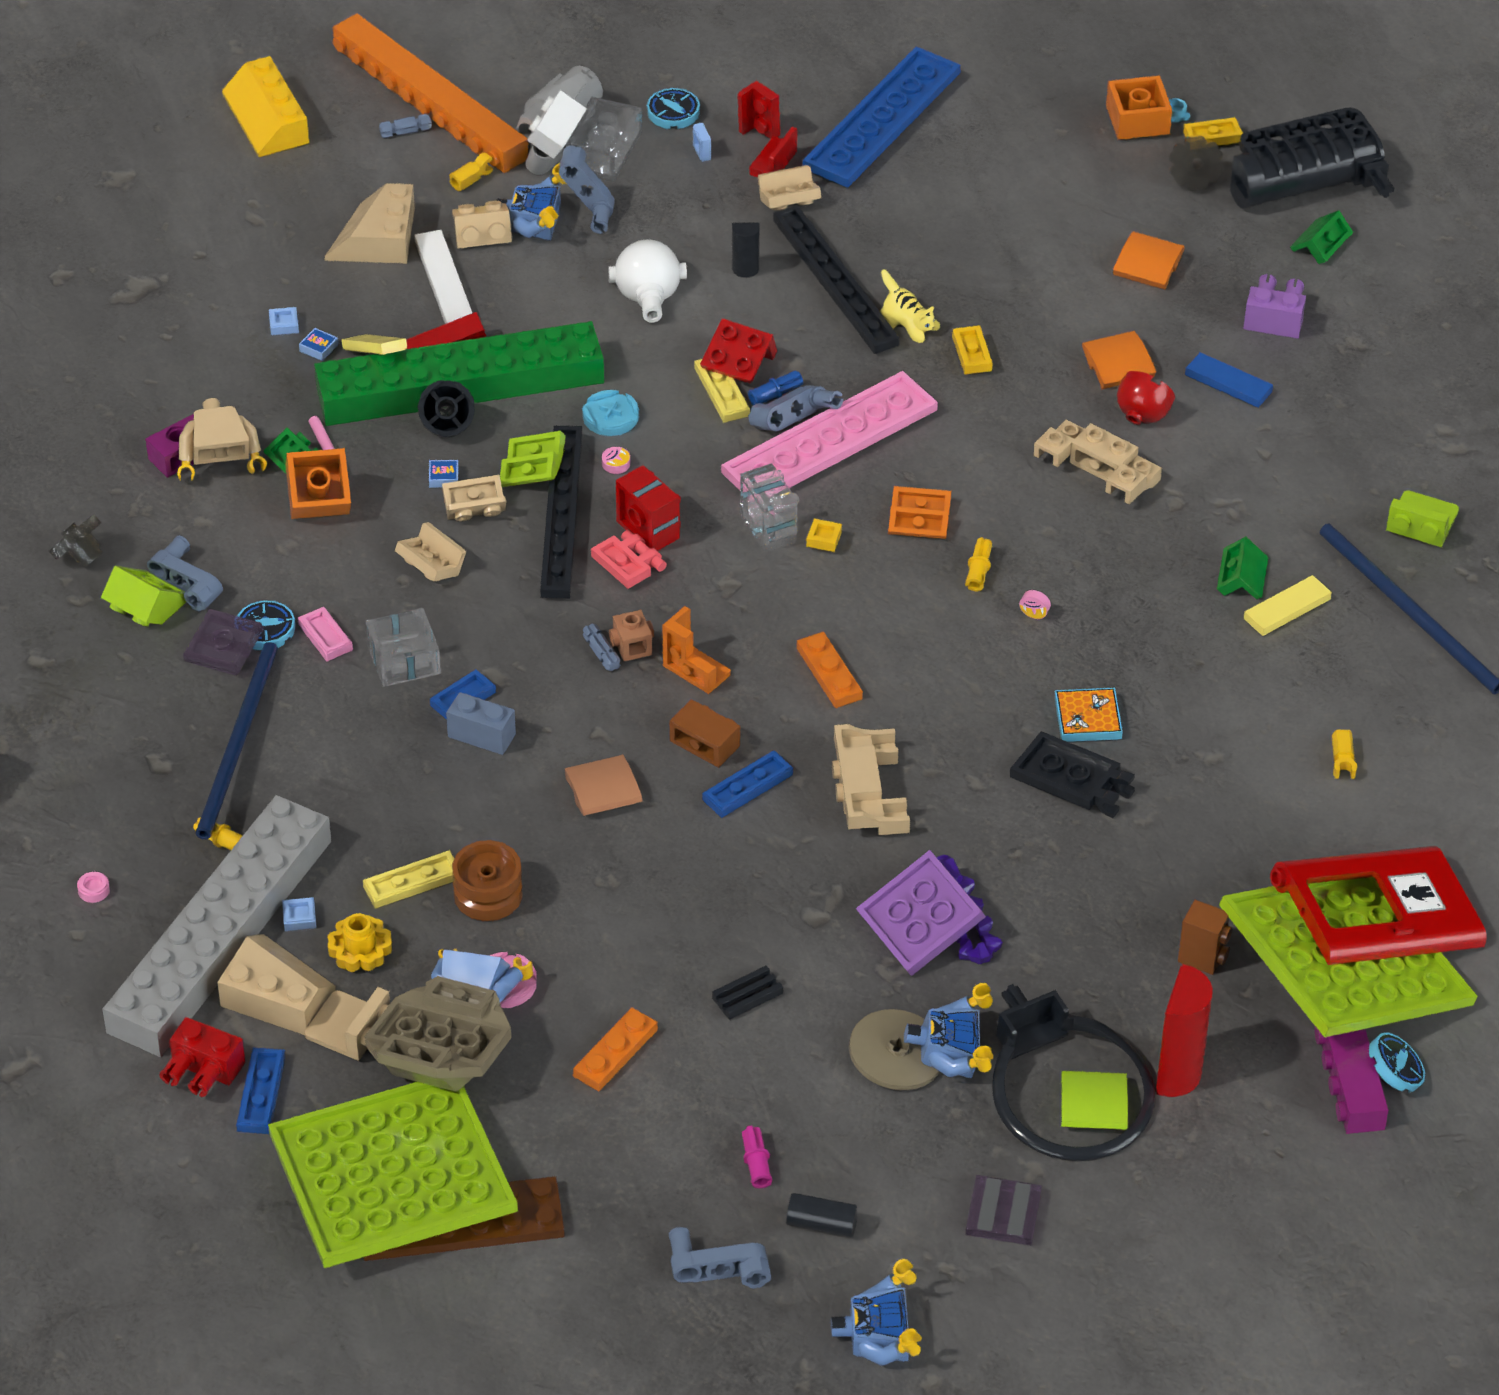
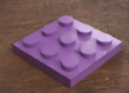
M930 850L856 908L910 976L919 971L986 917Z

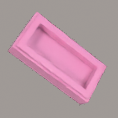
M325 607L298 617V625L326 662L353 650L352 642Z

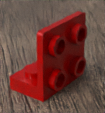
M722 318L702 358L701 367L734 379L752 383L763 359L773 360L777 353L773 334Z

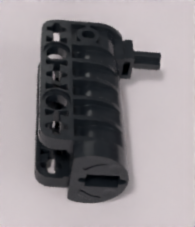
M1352 107L1247 131L1240 138L1239 147L1242 154L1234 155L1230 192L1236 204L1242 209L1261 205L1269 201H1277L1289 196H1297L1309 191H1317L1325 187H1334L1346 182H1353L1355 186L1362 184L1364 188L1374 186L1377 192L1384 198L1389 197V193L1395 190L1387 178L1389 164L1384 160L1385 153L1379 136L1362 112ZM1330 125L1331 128H1324L1321 126ZM1278 136L1281 137V138H1283V139H1281V140L1272 139V138L1278 137Z

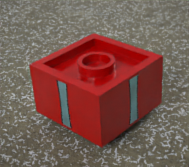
M644 465L616 480L617 523L625 530L640 535L645 540V545L657 551L680 539V495L673 492L654 475V472L647 469Z

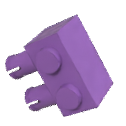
M1267 274L1262 275L1259 279L1258 287L1251 286L1246 304L1244 330L1299 339L1306 295H1302L1304 290L1303 282L1297 280L1296 287H1293L1295 279H1290L1286 284L1285 292L1274 290L1277 284L1276 278L1270 275L1269 282H1266Z

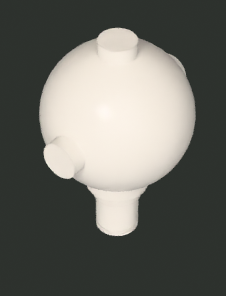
M640 240L630 244L621 252L616 265L608 267L609 283H616L620 292L625 297L638 302L642 307L643 318L647 322H657L662 318L661 304L664 302V299L670 297L676 291L680 279H687L686 262L679 263L676 255L668 246L655 240Z

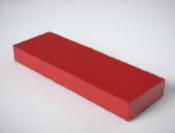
M474 312L406 339V349L486 337V333L477 312Z

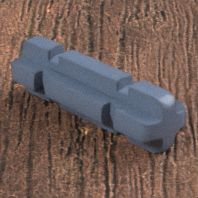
M429 114L418 115L416 119L415 116L393 120V123L386 121L379 124L382 138L393 137L395 133L398 136L418 132L417 129L424 131L432 128Z
M594 623L583 628V637L590 643V647L605 669L610 672L618 669L621 666L620 658L613 651L614 649L601 633L599 627Z

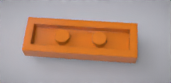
M824 631L797 640L798 652L835 708L862 700V689Z
M631 1007L573 1068V1077L599 1092L658 1030V1022Z

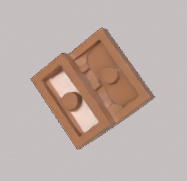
M624 755L564 768L566 780L574 792L575 803L583 816L642 802V795Z

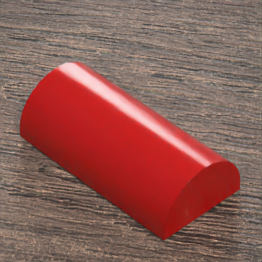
M1185 964L1180 966L1165 1011L1156 1085L1157 1095L1165 1097H1178L1190 1093L1198 1086L1202 1077L1213 989L1210 980L1203 972Z

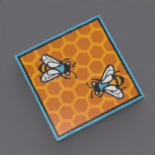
M1115 688L1055 690L1054 698L1062 740L1076 742L1122 739L1123 732Z

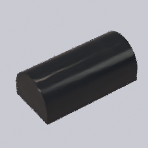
M760 222L732 223V271L739 277H753L759 272Z
M791 1193L786 1225L853 1237L857 1224V1206L855 1204Z

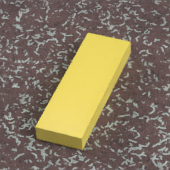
M365 334L341 339L342 347L347 351L388 354L407 348L406 338Z
M702 359L694 361V368L723 423L748 417L750 408L734 378L703 369L700 364Z
M1312 575L1244 612V619L1264 636L1331 600L1332 592Z
M448 850L364 879L363 887L376 909L453 882L452 863L454 857L451 851Z

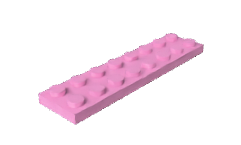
M901 371L843 401L839 409L830 408L721 465V473L741 492L742 490L767 482L771 484L782 480L785 486L770 489L757 495L755 492L746 495L750 501L758 505L937 411L938 402L906 373Z

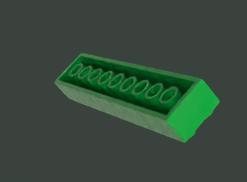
M592 321L411 348L388 354H372L314 363L316 389L325 426L418 412L421 394L430 384L438 380H450L461 383L470 391L474 403L604 383V358Z

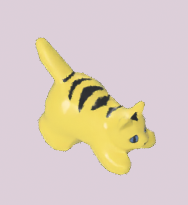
M883 269L881 275L884 284L889 290V294L884 301V306L880 313L892 328L903 325L913 341L923 343L926 331L940 329V323L934 319V307L932 306L929 309L923 308L912 292L905 288H900L888 271Z

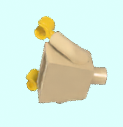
M206 399L202 404L203 409L194 412V420L187 422L179 437V460H182V466L177 471L178 479L181 481L180 473L184 469L190 470L192 473L191 481L194 479L195 472L193 467L190 466V460H193L194 465L249 459V454L251 459L247 464L248 471L251 474L255 473L253 461H258L261 464V470L264 471L267 462L262 456H259L261 448L255 426L245 417L238 415L235 407H220L218 399Z

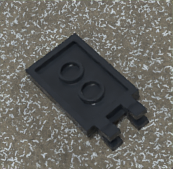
M1042 731L1010 768V778L1088 810L1095 804L1103 814L1114 818L1119 812V806L1115 805L1119 795L1129 799L1135 792V787L1130 785L1135 779V774L1126 771L1122 772L1119 762Z

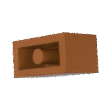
M692 699L669 721L670 742L718 768L740 747V725Z
M1194 900L1182 922L1178 955L1179 963L1192 966L1211 975L1214 974L1219 964H1225L1230 952V947H1227L1226 944L1231 937L1233 927L1229 926L1230 918L1224 910Z

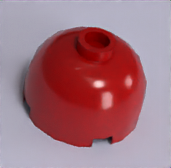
M1129 371L1122 378L1117 392V403L1129 422L1136 425L1156 423L1170 411L1176 396L1166 383L1161 381L1160 385L1151 381L1152 375L1140 371Z

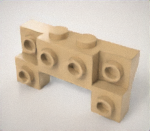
M1065 420L1057 429L1050 427L1034 445V456L1039 458L1044 452L1053 455V465L1056 467L1070 455L1071 464L1106 481L1107 493L1111 494L1116 488L1126 492L1125 503L1129 505L1143 491L1153 488L1161 480L1162 467L1138 456L1139 447L1091 423L1084 429Z
M850 724L834 725L837 760L832 761L833 779H839V784H836L837 802L843 803L848 829L877 827L879 835L909 833L910 817L907 816V799H882V788L878 765L898 764L895 729L867 730Z

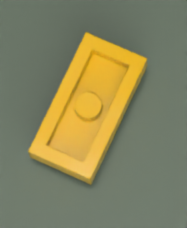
M1236 117L1184 124V135L1190 149L1240 143V138L1243 134Z
M980 325L954 328L952 338L964 374L992 371V360Z

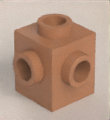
M642 610L613 616V629H609V637L612 646L618 647L623 662L652 655L654 629L651 621H646Z

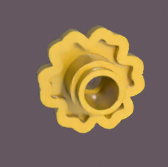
M362 913L352 914L344 920L338 921L335 925L336 931L328 934L329 956L336 958V964L339 968L346 969L349 972H355L360 967L365 971H371L383 965L384 956L392 953L391 931L383 928L382 920Z

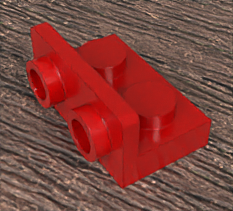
M757 80L738 93L739 132L744 135L755 128L759 133L764 134L770 139L773 136H780L779 95Z

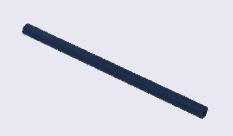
M1330 523L1325 524L1321 528L1320 535L1481 684L1492 694L1499 692V679Z
M266 642L263 645L196 829V835L200 839H209L214 829L278 651L277 645L272 642Z

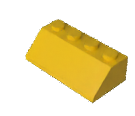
M268 56L244 63L224 87L222 93L258 157L308 144L307 118L272 58Z

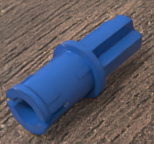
M797 371L790 372L777 379L770 378L769 382L748 391L749 400L752 405L758 403L763 404L774 398L778 399L782 397V394L802 386L804 383L800 372Z

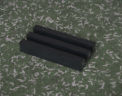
M766 965L712 991V999L730 1020L783 994L784 986L780 982L777 983L776 976L770 974V969ZM769 986V988H767V989H765V990H763V991H761V992H759V993L753 995V993H755V992H757V991H759V990H761V989H763V988ZM742 999V1001L728 1007V1005Z

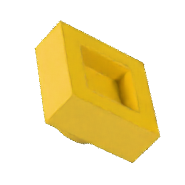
M814 518L807 536L806 547L835 552L842 533V524Z

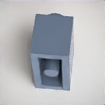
M459 692L446 712L448 737L503 755L516 735L515 710Z

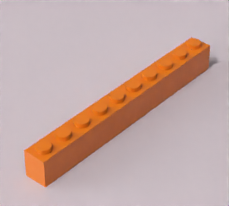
M356 13L333 26V45L338 52H342L354 64L362 67L372 77L381 81L388 89L393 90L422 114H429L430 118L439 127L444 128L455 139L467 145L474 153L480 155L486 152L493 157V160L489 162L490 165L506 173L526 161L528 157V141L525 136L362 16Z

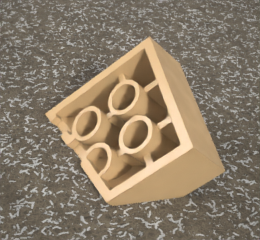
M386 183L361 202L325 255V261L407 263L415 212L413 184Z
M264 934L247 936L218 981L221 1007L305 1035V1029L332 992L336 990L334 984Z

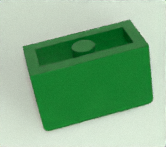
M1338 210L1317 218L1290 248L1294 252L1307 247L1317 263L1321 264L1326 262L1353 234V230Z
M1247 537L1224 547L1217 590L1225 596L1243 587L1256 600L1261 598L1268 556Z

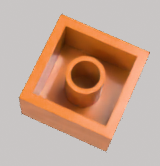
M1160 76L1108 81L1106 107L1118 140L1170 134L1172 107Z
M345 448L287 453L285 466L291 519L348 515L350 513L351 497Z

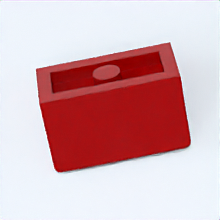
M791 127L783 139L773 136L750 165L749 175L758 178L759 174L784 170L797 153V128Z

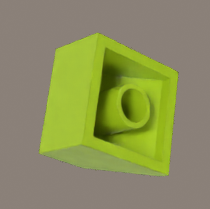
M116 565L101 596L102 599L111 603L109 608L122 614L128 612L133 615L132 620L146 627L150 623L162 625L186 603L184 598L185 591L146 570Z

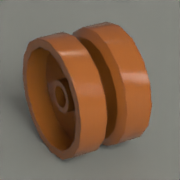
M485 840L469 844L456 854L452 863L455 904L463 914L471 919L493 921L509 916L519 907L523 897L520 857L513 848L502 842Z

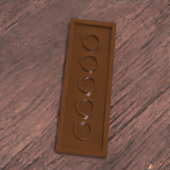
M553 1176L508 1182L517 1201L518 1212L365 1256L364 1261L564 1238V1225L557 1178Z

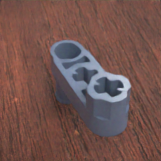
M567 146L564 149L560 162L559 174L586 207L591 210L593 214L590 224L591 230L599 234L603 233V230L606 232L609 217L613 213L615 199L611 195L610 190L586 164L585 150L581 147Z
M806 385L799 387L768 404L758 403L753 405L748 416L749 423L757 429L780 431L816 412L817 409L823 407L839 409L843 404V398H836L835 396L841 397L843 395L839 391H829L821 386Z
M179 535L164 550H159L147 562V567L152 574L185 591V601L192 609L200 612L205 610L223 592V587L220 581L212 574L180 559L191 548L189 547L190 543L188 540Z
M677 1227L669 1232L673 1253L670 1259L674 1279L678 1282H701L740 1276L743 1285L750 1288H759L771 1280L765 1246L762 1244L747 1243L693 1251L689 1229Z

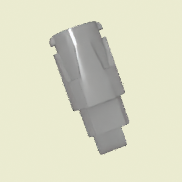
M579 65L572 67L564 75L558 74L525 103V113L520 117L516 130L528 139L532 133L528 129L537 115L541 117L544 113L541 110L542 105L549 96L554 98L560 90L587 108L579 121L580 123L596 108V103L603 95L602 85L596 74L589 68ZM572 135L554 159L528 141L530 152L526 159L527 169L536 175L547 173L562 159L564 149L569 146Z

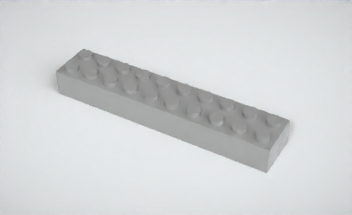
M276 795L103 1007L106 1033L161 1057L170 1046V1038L184 1018H192L217 987L220 977L245 938L259 934L282 905V900H286L331 843L329 817Z

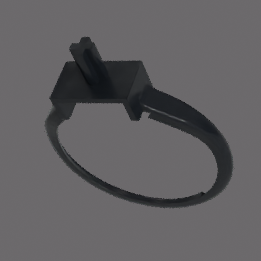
M1012 984L1007 986V990L1003 991L1001 996L1010 1009L999 1013L996 1036L1002 1043L1003 1048L997 1058L992 1080L994 1104L999 1117L1007 1129L1031 1149L1053 1158L1070 1161H1088L1105 1158L1132 1144L1148 1125L1155 1103V1090L1151 1074L1137 1051L1122 1036L1107 1025L1091 1018L1069 1014L1068 1007L1056 990L1028 1001L1018 985L1014 986ZM1069 1030L1087 1032L1103 1037L1123 1049L1137 1066L1144 1088L1142 1108L1133 1124L1124 1133L1108 1142L1094 1146L1073 1147L1047 1141L1028 1130L1016 1118L1008 1104L1005 1093V1073L1010 1060L1068 1036L1067 1031Z

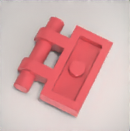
M629 530L622 533L621 539L623 541H620L613 535L591 548V557L627 589L650 577L651 568L654 567L661 572L667 566V563L662 559V555L656 549H650L645 545V540L640 535L633 534Z

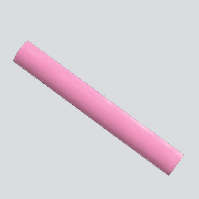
M311 417L308 422L322 450L335 449L319 417Z

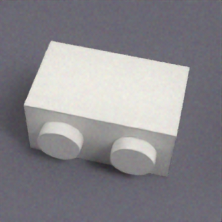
M561 90L554 98L549 96L541 107V110L544 111L541 117L537 115L528 128L532 133L527 141L553 159L562 150L587 108Z

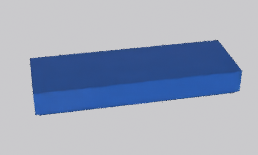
M1201 352L1185 370L1186 376L1257 408L1261 406L1273 391V384Z
M773 750L703 792L702 800L723 818L793 775V767Z
M252 1048L236 1124L237 1132L269 1134L268 1124H271L273 1121L286 1057L285 1050Z

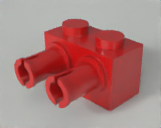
M185 1017L170 1038L172 1058L159 1075L166 1084H169L173 1078L171 1086H176L186 1070L197 1073L189 1082L188 1088L196 1096L200 1089H202L199 1097H205L215 1081L230 1086L246 1063L243 1038Z

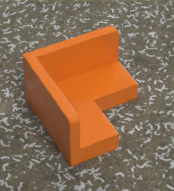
M684 606L662 625L663 667L707 694H710L731 675V670L693 647L690 608Z

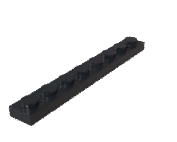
M796 205L774 212V223L872 352L877 354L899 346L900 337L800 207Z
M554 425L553 432L561 431L565 435V445L557 475L554 480H549L540 595L541 598L570 599L582 448V426Z

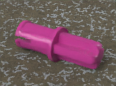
M750 1125L742 1131L746 1152L743 1159L749 1166L752 1186L760 1189L768 1187L772 1183L768 1165L770 1154L764 1147L761 1129Z

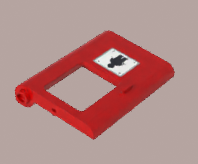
M1437 846L1277 862L1271 870L1270 881L1280 893L1289 892L1299 910L1300 916L1306 923L1328 965L1482 948L1486 944L1485 927L1443 852ZM1374 877L1398 919L1397 922L1333 928L1327 922L1307 884Z

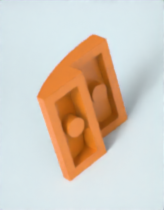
M1133 231L1120 252L1113 268V274L1165 290L1172 272L1177 269L1185 247Z
M1135 331L1082 343L1090 370L1095 369L1102 389L1120 385L1122 378L1129 371H1140L1153 377L1156 374L1148 351Z
M894 486L888 534L946 539L951 491Z

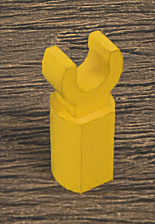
M484 152L474 162H468L449 174L452 187L457 191H462L480 180L481 175H489L493 171V167L487 163L492 161L493 157Z
M1335 730L1332 734L1335 762L1333 776L1335 779H1339L1340 771L1348 770L1351 774V779H1355L1357 763L1354 761L1352 732L1350 730Z

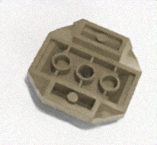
M437 976L425 982L426 986L411 989L395 997L365 1035V1043L376 1061L384 1064L392 1075L457 1092L472 1078L482 1077L512 1038L511 1027L500 1005L496 991Z

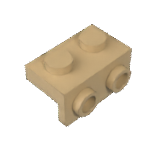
M808 165L758 175L761 201L769 208H772V210H783L788 205L795 203L798 205H808L813 203V200L821 198V189L812 181L811 167Z
M489 201L485 203V206L474 207L473 204H463L458 206V209L452 210L457 248L512 242L509 209L505 203Z
M499 475L442 484L448 520L466 521L473 516L482 514L486 517L499 515L501 511H505L506 497L503 496Z
M429 522L422 524L418 537L400 540L395 548V552L402 556L408 564L415 566L424 573L426 578L432 581H440L458 576L466 555L465 549Z

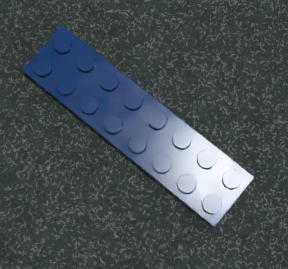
M916 46L803 159V166L808 165L811 167L812 173L848 188L960 74L961 65Z

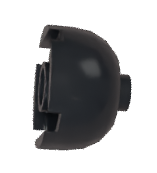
M438 380L430 384L420 396L418 403L419 419L424 428L432 434L443 438L455 437L464 432L472 423L475 413L474 399L470 391L461 383L450 380Z

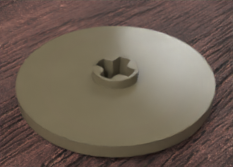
M880 1010L862 1018L851 1033L849 1053L852 1062L863 1076L877 1085L894 1090H912L929 1084L940 1073L934 1067L924 1065L921 1062V1045L904 1043L906 1025L922 1026L925 1019L921 1016L904 1010ZM896 1047L901 1048L899 1052L894 1051Z

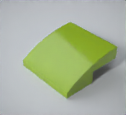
M561 431L510 438L508 456L501 461V486L508 487L554 480L562 461L565 435Z
M1061 1072V1127L1127 1130V1073Z

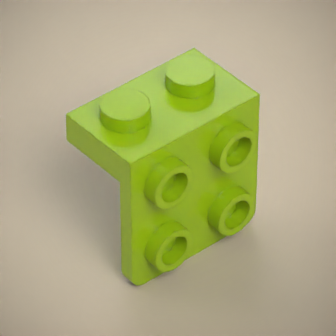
M1407 490L1403 492L1400 500L1393 498L1389 509L1386 531L1442 547L1458 514L1459 507L1453 503Z

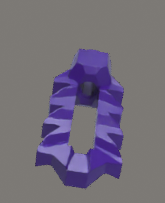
M941 855L936 857L981 911H983V900L970 895L975 887L974 880L963 876L955 860L950 856ZM986 916L975 925L979 938L982 941L977 944L975 949H973L972 942L967 937V932L955 941L961 943L958 954L959 959L970 960L977 964L990 962L993 954L1002 948L1001 939L988 933L993 926V921L989 916Z

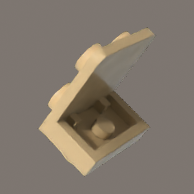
M377 987L367 1002L342 991L332 992L305 1029V1038L359 1061L368 1049L365 1043V1035L390 1005L389 991Z

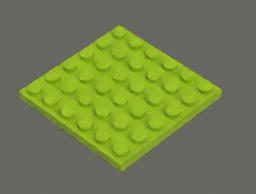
M1374 877L1307 884L1327 922L1333 928L1398 921ZM1274 886L1224 895L1220 901L1219 906L1228 914L1230 920L1324 1038L1473 1006L1478 997L1441 952L1328 965L1306 923L1300 916L1299 910L1289 892L1280 893Z
M415 1082L268 1124L269 1134L324 1269L518 1212L515 1196L464 1086L457 1092Z

